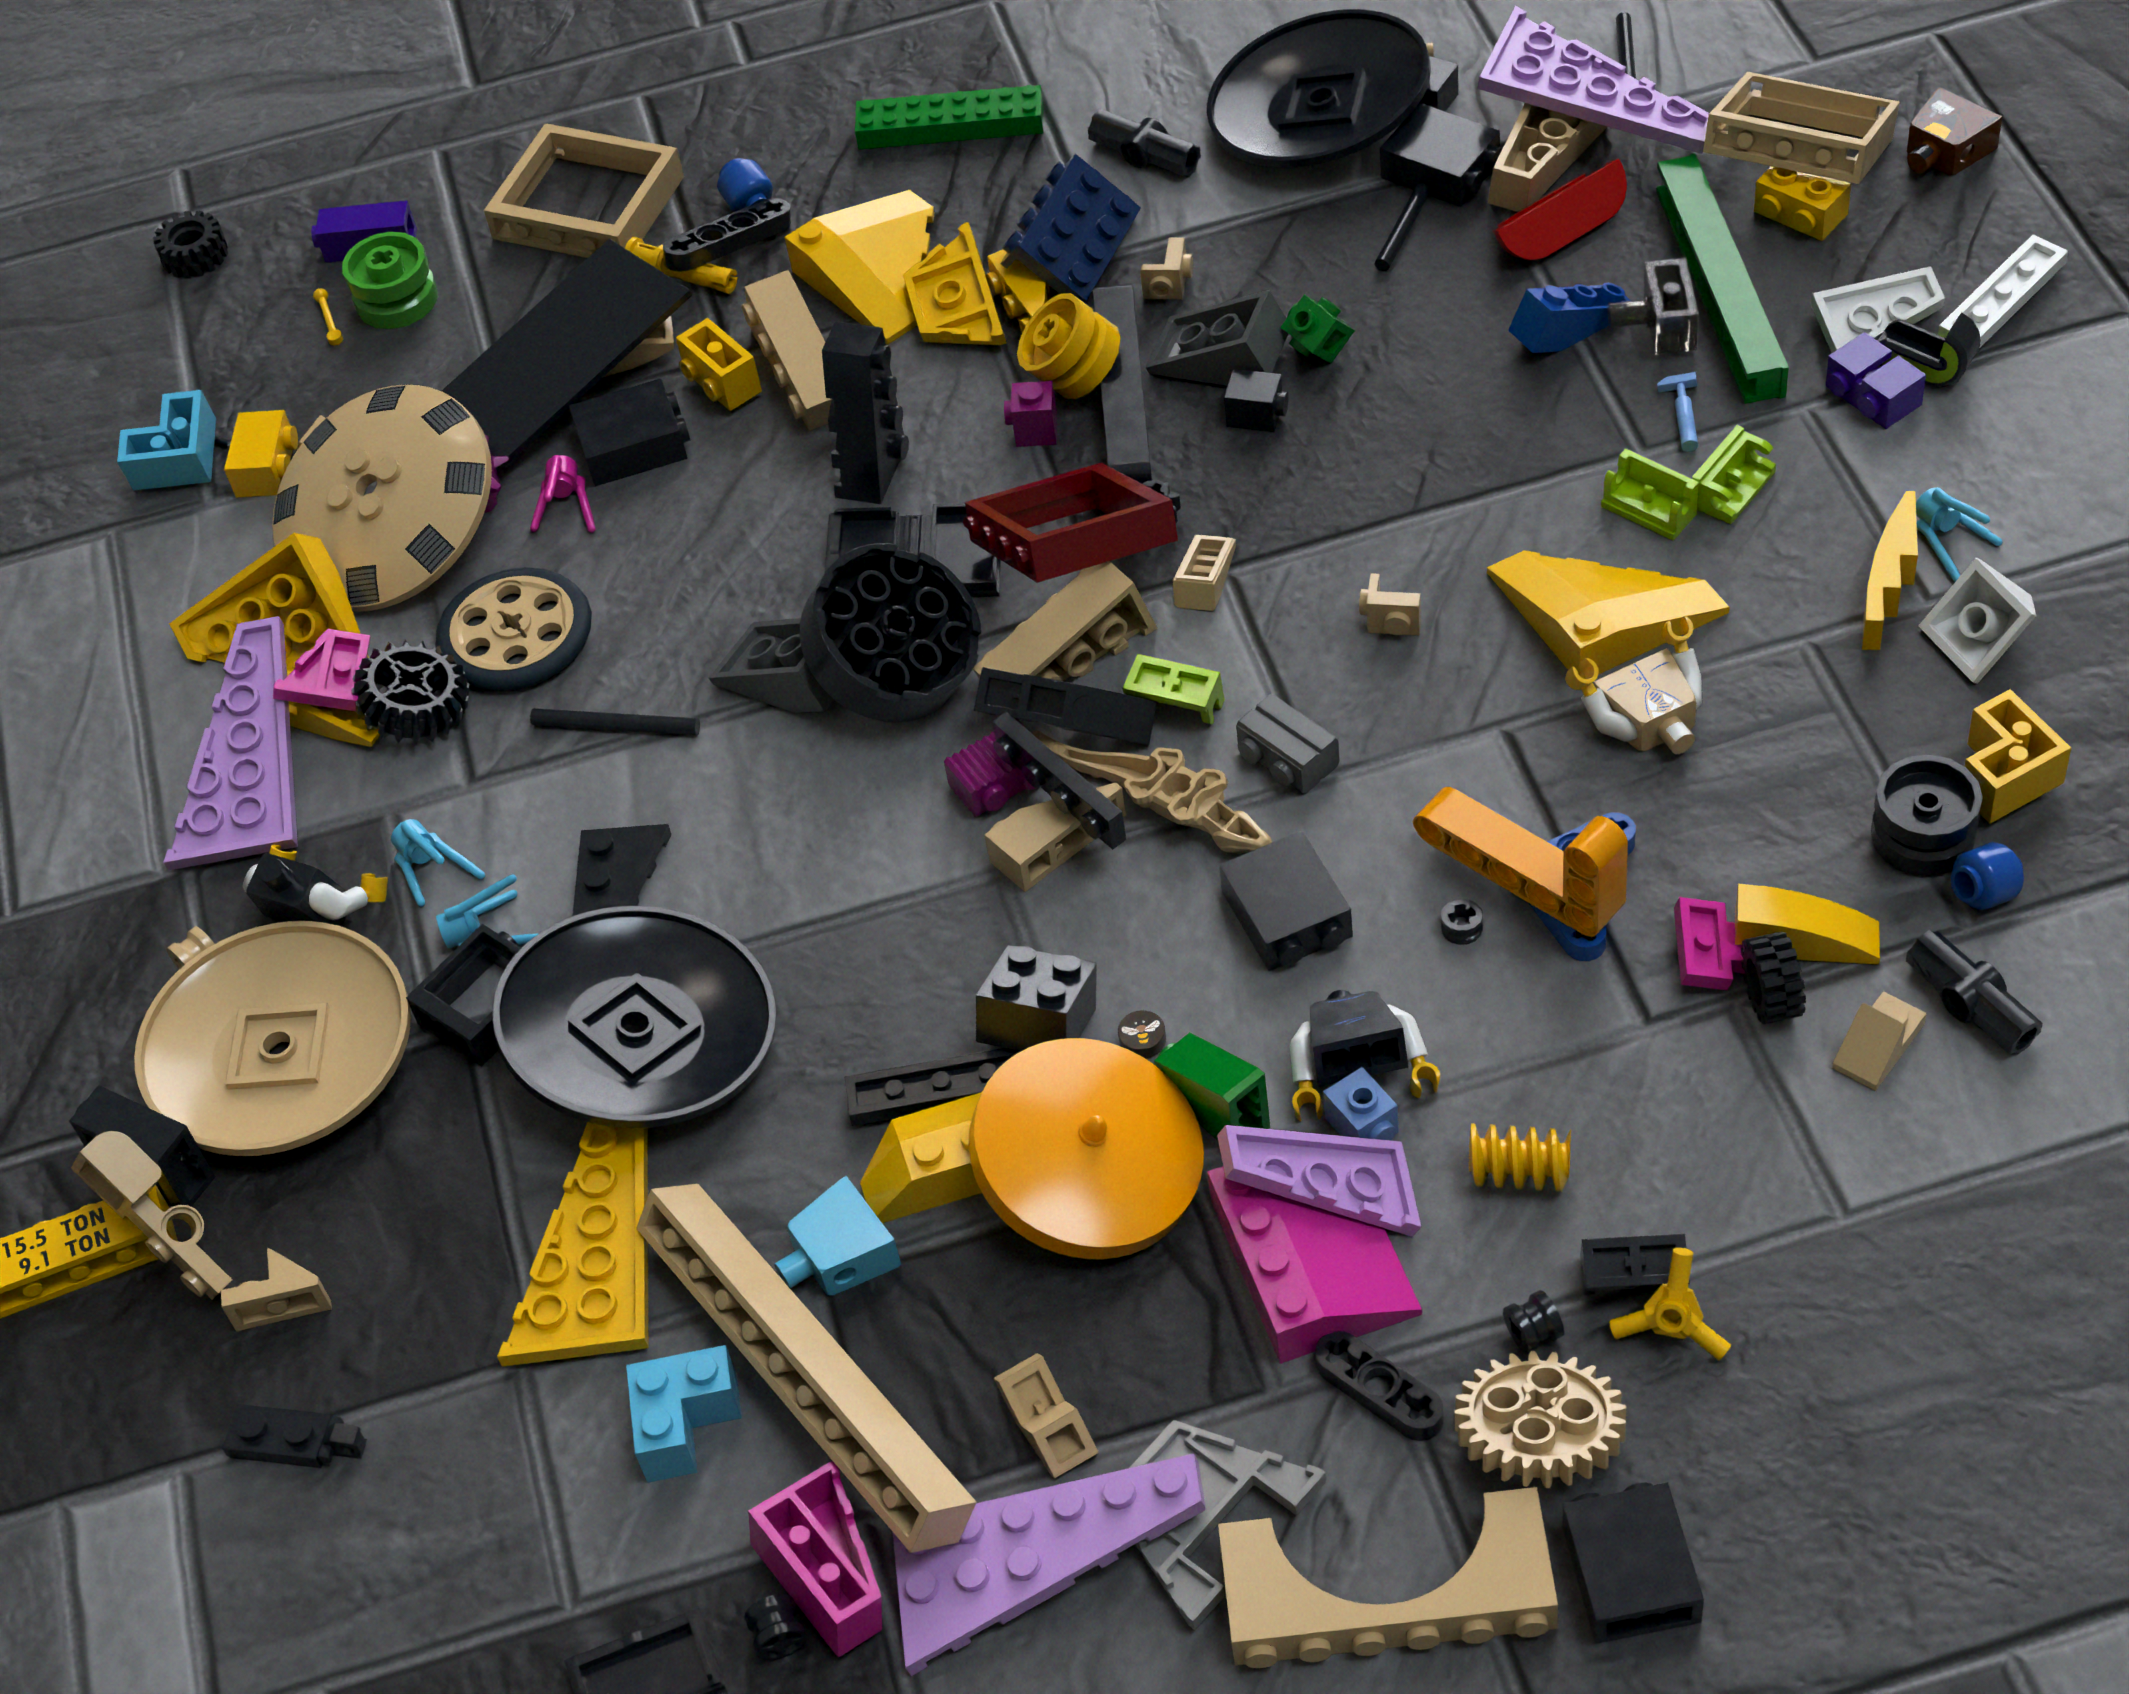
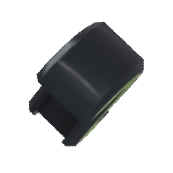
M1962 312L1949 330L1946 338L1900 319L1892 321L1878 339L1880 343L1892 350V357L1880 364V366H1883L1899 355L1926 374L1925 383L1941 387L1952 385L1960 380L1977 354L1981 342L1980 332L1974 321Z

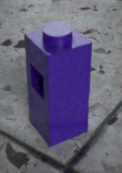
M407 200L319 209L317 224L313 225L311 229L313 244L315 248H320L325 263L343 261L347 252L359 241L375 234L401 232L416 238L417 227Z

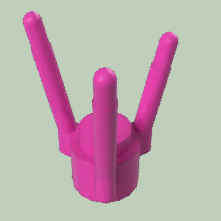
M554 455L547 461L544 481L541 483V493L530 526L532 532L538 530L547 502H550L553 496L565 498L573 491L577 492L587 530L590 533L595 532L594 519L585 490L586 479L583 476L577 475L578 465L572 458L565 455Z

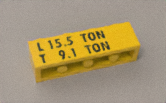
M155 1184L147 1197L165 1212L169 1209V1206ZM104 1200L84 1205L76 1211L49 1221L39 1222L33 1227L0 1238V1318L157 1260L158 1258L145 1244L149 1238L127 1216L122 1219ZM170 1220L166 1225L167 1233L170 1238L178 1241L173 1221Z

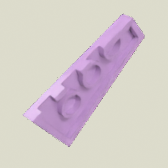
M1225 1125L1217 1135L1226 1179L1413 1237L1421 1228L1404 1149L1400 1141Z

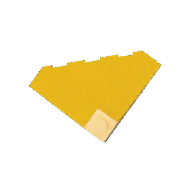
M907 190L815 217L785 236L792 272L861 325L883 328L885 343L889 345L917 326L903 274L917 262L924 260L929 253L930 234L926 233L927 223H933L934 208L911 190Z
M292 533L169 623L187 659L199 662H206L207 659L224 662L225 665L238 623L279 616L284 624L286 666L290 671L295 669V662L305 651L311 650L315 646V641L327 629L361 634L340 574L321 539L298 533Z
M1525 550L1487 567V574L1568 670L1575 667L1579 676L1583 679L1586 678L1580 668V662L1585 658L1593 660L1598 667L1599 674L1665 644L1666 642L1662 638V629L1668 621L1671 623L1673 633L1681 636L1683 635V630L1680 625V619L1683 616H1687L1692 621L1693 628L1696 629L1728 614L1730 609L1704 579L1691 577L1685 579L1661 575V572L1627 567V569L1600 565L1599 562L1568 557L1562 559L1543 556L1540 553Z

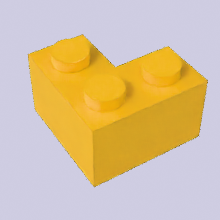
M2011 689L1973 709L1967 744L1976 753L1966 758L1964 767L1979 782L1983 796L1980 815L1989 824L2064 783L2071 747Z

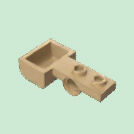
M117 1131L104 1132L96 1136L79 1152L71 1169L122 1219L127 1216L149 1238L145 1244L158 1259L164 1263L171 1259L184 1272L180 1278L194 1294L199 1297L206 1294L213 1300L232 1281L196 1244L204 1232L203 1218L196 1209L188 1205H176L163 1212L147 1197L161 1177V1169L131 1138ZM172 1219L184 1220L191 1228V1238L184 1242L173 1240L167 1233V1222Z

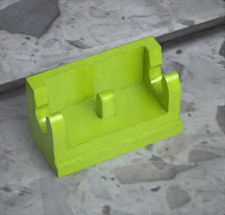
M1736 425L1692 476L1693 480L1699 482L1697 510L1732 524L1776 471V464L1767 458L1760 457L1754 449L1759 450L1763 454H1769L1773 450V446L1766 440L1745 432L1743 427Z
M1625 448L1618 458L1617 474L1610 470L1606 473L1601 507L1674 541L1697 515L1699 482Z
M1137 654L1122 688L1123 693L1126 695L1201 712L1202 721L1208 724H1214L1213 708L1221 709L1225 701L1220 672Z

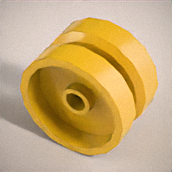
M1064 293L1049 299L1031 317L1020 337L1017 357L1019 365L1040 381H1052L1054 391L1066 399H1077L1091 392L1105 378L1118 355L1121 338L1118 327L1099 313L1093 312L1091 307L1072 293Z

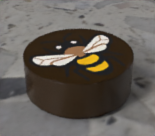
M1146 1010L1135 1011L1126 1015L1118 1026L1120 1046L1144 1058H1150L1158 1054L1166 1043L1163 1020L1157 1014Z

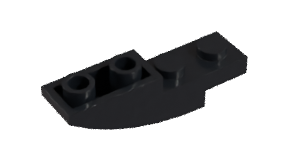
M982 667L974 711L996 716L1007 712L1017 720L1149 745L1158 702L1028 674L1022 675Z

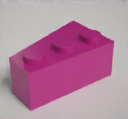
M833 1461L748 1510L750 1545L788 1594L793 1597L795 1603L838 1658L882 1631V1596L863 1540L861 1541L854 1520V1512L850 1500L847 1499L840 1478V1470Z

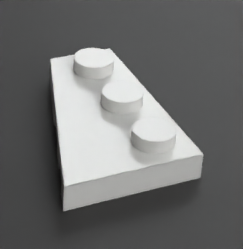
M1930 266L1813 293L1811 306L1831 353H1833L1864 332L1878 341L1885 328L1892 321L1900 319L1910 324H1915L1942 309L1945 297Z

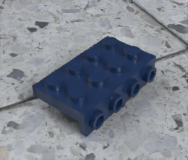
M1075 154L1065 165L1059 161L1045 178L1050 183L1049 186L1044 184L1031 201L1036 207H1030L1018 221L1017 226L1021 228V231L1016 230L1003 245L1002 249L1007 253L1000 264L1007 269L1017 259L1059 294L1072 293L1085 303L1141 207L1102 176L1099 171Z

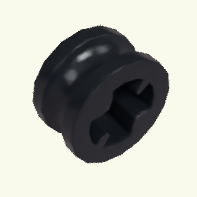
M1456 899L1448 902L1441 911V929L1445 939L1454 944L1467 945L1475 942L1483 932V912L1477 903L1467 899ZM1465 917V922L1469 921V924L1459 925L1458 920L1455 921V919Z

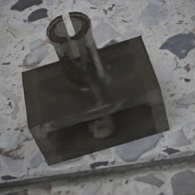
M1686 258L1645 262L1644 300L1608 302L1607 317L1609 328L1614 329L1615 327L1646 324V327L1650 328L1655 355L1697 350L1699 313Z

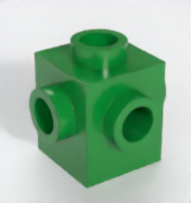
M1305 294L1299 302L1292 306L1287 319L1281 326L1284 331L1292 336L1289 344L1306 357L1313 353L1329 363L1334 361L1355 332L1353 328L1338 317L1342 310L1323 296L1317 302Z

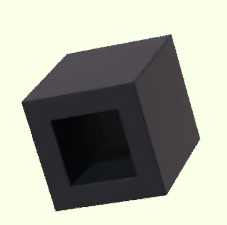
M1429 56L1431 60L1430 81L1419 103L1446 112L1459 95L1458 64Z
M1233 369L1224 395L1226 426L1275 432L1279 416H1285L1287 413L1289 401L1288 392L1282 391L1281 374Z

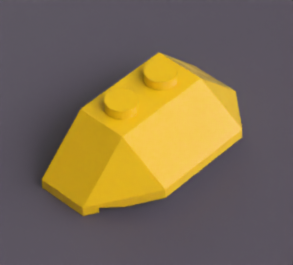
M982 1092L891 1120L860 1181L867 1204L882 1223L982 1193L972 1170L968 1145L972 1116Z

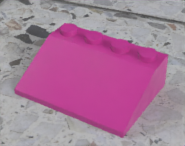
M1223 1166L1207 1171L1211 1203L1280 1364L1315 1352L1318 1341L1324 1335L1336 1331H1344L1359 1337L1422 1315V1308L1385 1228L1226 1179Z

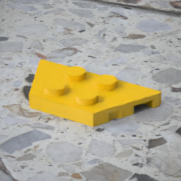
M969 222L958 228L960 235L945 248L938 244L928 253L923 261L917 262L903 274L919 332L924 342L1003 345L1007 342Z

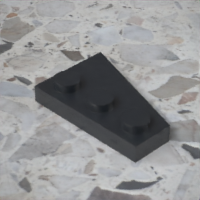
M659 824L581 830L572 916L602 908L638 906V894L646 878L652 877L657 866L655 859L661 847H666L672 835L669 825Z

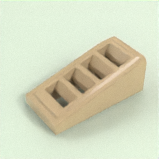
M1206 535L1194 536L1173 579L1174 604L1176 607L1204 611L1215 610L1234 555L1236 539Z

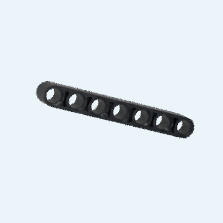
M1132 284L1093 288L1094 312L1099 313L1118 327L1121 338L1119 352L1114 364L1101 382L1108 466L1143 484L1147 481H1152L1133 287Z

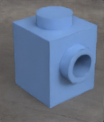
M1363 1067L1323 1091L1325 1119L1340 1136L1391 1141L1395 1134L1399 1132L1397 1104Z

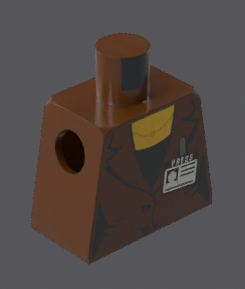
M1939 87L1910 124L1907 144V163L1909 167L1917 173H1924L1930 167H1933L1947 175L1958 174L1998 148L2002 116Z

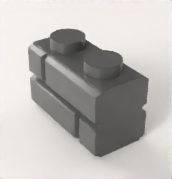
M1271 693L1256 705L1255 710L1251 709L1239 719L1236 725L1237 747L1242 757L1251 764L1259 762L1268 768L1274 779L1284 787L1292 785L1300 792L1306 794L1320 782L1321 777L1325 778L1337 768L1340 762L1338 738Z

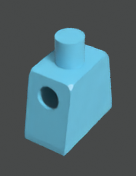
M847 1176L837 1181L789 1221L787 1230L795 1251L774 1263L777 1273L789 1288L794 1287L813 1275L827 1295L838 1294L901 1266L894 1238Z

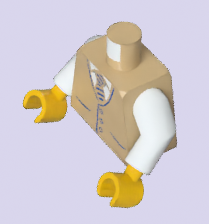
M1683 616L1680 619L1683 636H1677L1673 633L1670 621L1665 623L1662 629V638L1666 643L1674 646L1675 653L1671 654L1668 648L1663 649L1596 680L1599 674L1598 667L1589 658H1585L1580 662V668L1584 672L1586 679L1579 676L1575 667L1567 671L1565 677L1567 685L1574 690H1582L1584 695L1581 697V700L1597 730L1608 736L1629 742L1638 751H1647L1659 744L1665 743L1674 754H1681L1693 745L1695 736L1690 730L1695 726L1696 710L1702 703V680L1694 649H1689L1687 639L1692 635L1694 629L1692 621L1687 616Z

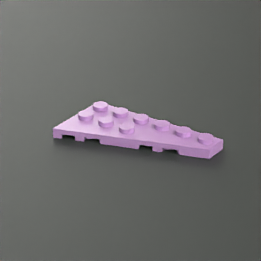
M1515 6L1479 76L1477 89L1703 154L1708 112L1679 96L1667 97L1654 89L1656 83L1645 77L1638 81L1625 73L1626 67L1577 39L1567 41L1554 34L1555 27L1544 21L1540 25L1526 18L1525 10Z
M279 616L238 623L224 665L226 674L221 691L215 694L212 709L214 710L209 728L204 730L187 784L189 790L183 813L178 814L174 826L177 831L172 849H167L163 862L168 870L270 852L272 845H280L281 850L298 847L289 701L273 699L274 683L279 678L284 680L287 677L284 624Z
M1195 1454L976 1503L958 1543L910 1553L893 1533L905 1668L910 1675L913 1676L927 1668V1661L951 1648L955 1652L971 1643V1636L994 1623L1005 1624L1076 1583L1074 1578L1093 1567L1100 1565L1102 1569L1119 1559L1118 1553L1143 1539L1152 1541L1205 1511L1206 1506L1199 1463Z

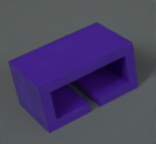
M1864 332L1828 356L1825 386L1833 394L1843 398L1857 408L1865 417L1872 419L1887 429L1922 405L1926 374L1899 355L1878 368L1877 366L1892 357V350Z

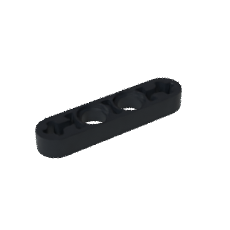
M777 198L762 200L670 238L663 244L664 265L672 271H688L780 233L791 226L790 204L783 199Z

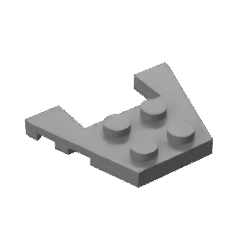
M1173 1420L1129 1468L1194 1453L1199 1463L1206 1510L1152 1541L1143 1539L1135 1545L1187 1624L1195 1630L1226 1594L1225 1588L1220 1582L1190 1561L1188 1557L1252 1486H1257L1297 1516L1326 1483V1473L1320 1468L1309 1464L1304 1468L1286 1462L1282 1455L1267 1450L1261 1454L1237 1446L1233 1439Z

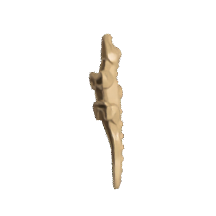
M1038 730L1032 732L1036 738L1074 770L1090 774L1093 778L1102 777L1111 783H1117L1125 788L1132 801L1140 807H1148L1177 824L1199 828L1202 831L1208 832L1222 851L1242 854L1244 851L1251 852L1272 843L1271 837L1248 814L1239 810L1233 811L1223 803V791L1227 788L1228 784L1225 774L1216 769H1202L1196 773L1186 768L1184 755L1179 749L1156 748L1150 754V757L1129 753L1097 752L1065 745Z

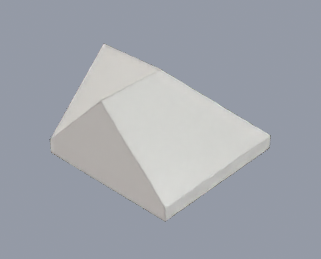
M1975 558L1918 626L1973 683L1978 684L2037 615L2032 596L1981 559Z

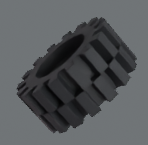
M191 211L184 212V217L181 218L176 214L172 216L173 221L171 223L165 220L161 223L163 229L157 228L155 231L156 236L153 237V242L166 272L168 274L172 273L174 277L179 278L182 273L185 279L191 278L192 273H196L197 277L204 276L203 270L214 271V264L221 265L224 262L223 257H227L228 245L218 220L210 213L204 216L203 211H196L195 215L192 216Z
M1781 931L1744 939L1742 941L1743 947L1741 948V955L1743 957L1741 964L1745 971L1743 977L1745 984L1747 983L1748 986L1747 994L1749 1000L1752 999V1008L1754 1013H1757L1759 1022L1762 1021V1024H1768L1803 1016L1806 1009L1804 1005L1806 1003V995L1802 989L1805 988L1804 980L1800 976V972H1802L1800 963L1797 964L1796 950L1795 948L1792 949V941L1787 937V933Z

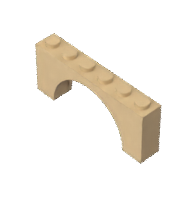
M1537 1487L1484 1493L1482 1532L1472 1555L1464 1566L1451 1579L1432 1592L1415 1599L1393 1604L1377 1605L1352 1602L1335 1597L1311 1584L1300 1575L1284 1555L1276 1539L1271 1518L1218 1524L1235 1666L1246 1664L1251 1668H1266L1280 1660L1297 1658L1306 1662H1319L1328 1659L1332 1654L1350 1652L1360 1656H1372L1383 1652L1386 1648L1408 1646L1416 1650H1425L1446 1641L1463 1640L1466 1643L1477 1644L1489 1641L1498 1635L1517 1633L1521 1637H1536L1546 1633L1548 1630L1558 1629V1602Z

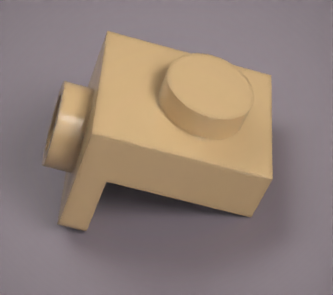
M1169 237L1165 264H1143L1141 266V284L1145 299H1183L1186 278H1192L1193 255L1186 254L1185 238Z
M1371 573L1369 588L1361 589L1359 600V614L1367 615L1368 633L1420 636V593L1380 591V574Z

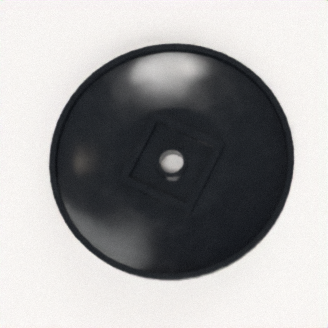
M1365 9L1321 12L1280 25L1256 38L1241 49L1218 74L1207 100V118L1211 131L1219 145L1228 153L1245 162L1265 167L1295 168L1312 166L1358 152L1397 128L1421 101L1427 90L1431 75V60L1426 43L1419 32L1404 20L1387 13Z
M618 906L602 908L569 917L550 926L528 941L511 959L500 977L493 1001L495 1042L502 1060L514 1078L530 1094L556 1111L575 1119L609 1127L652 1128L667 1126L702 1116L720 1107L740 1093L757 1075L771 1050L775 1033L776 1007L773 990L765 971L752 953L736 938L708 921L690 914L659 907ZM626 1025H642L646 1029L639 1033H630L623 1028Z

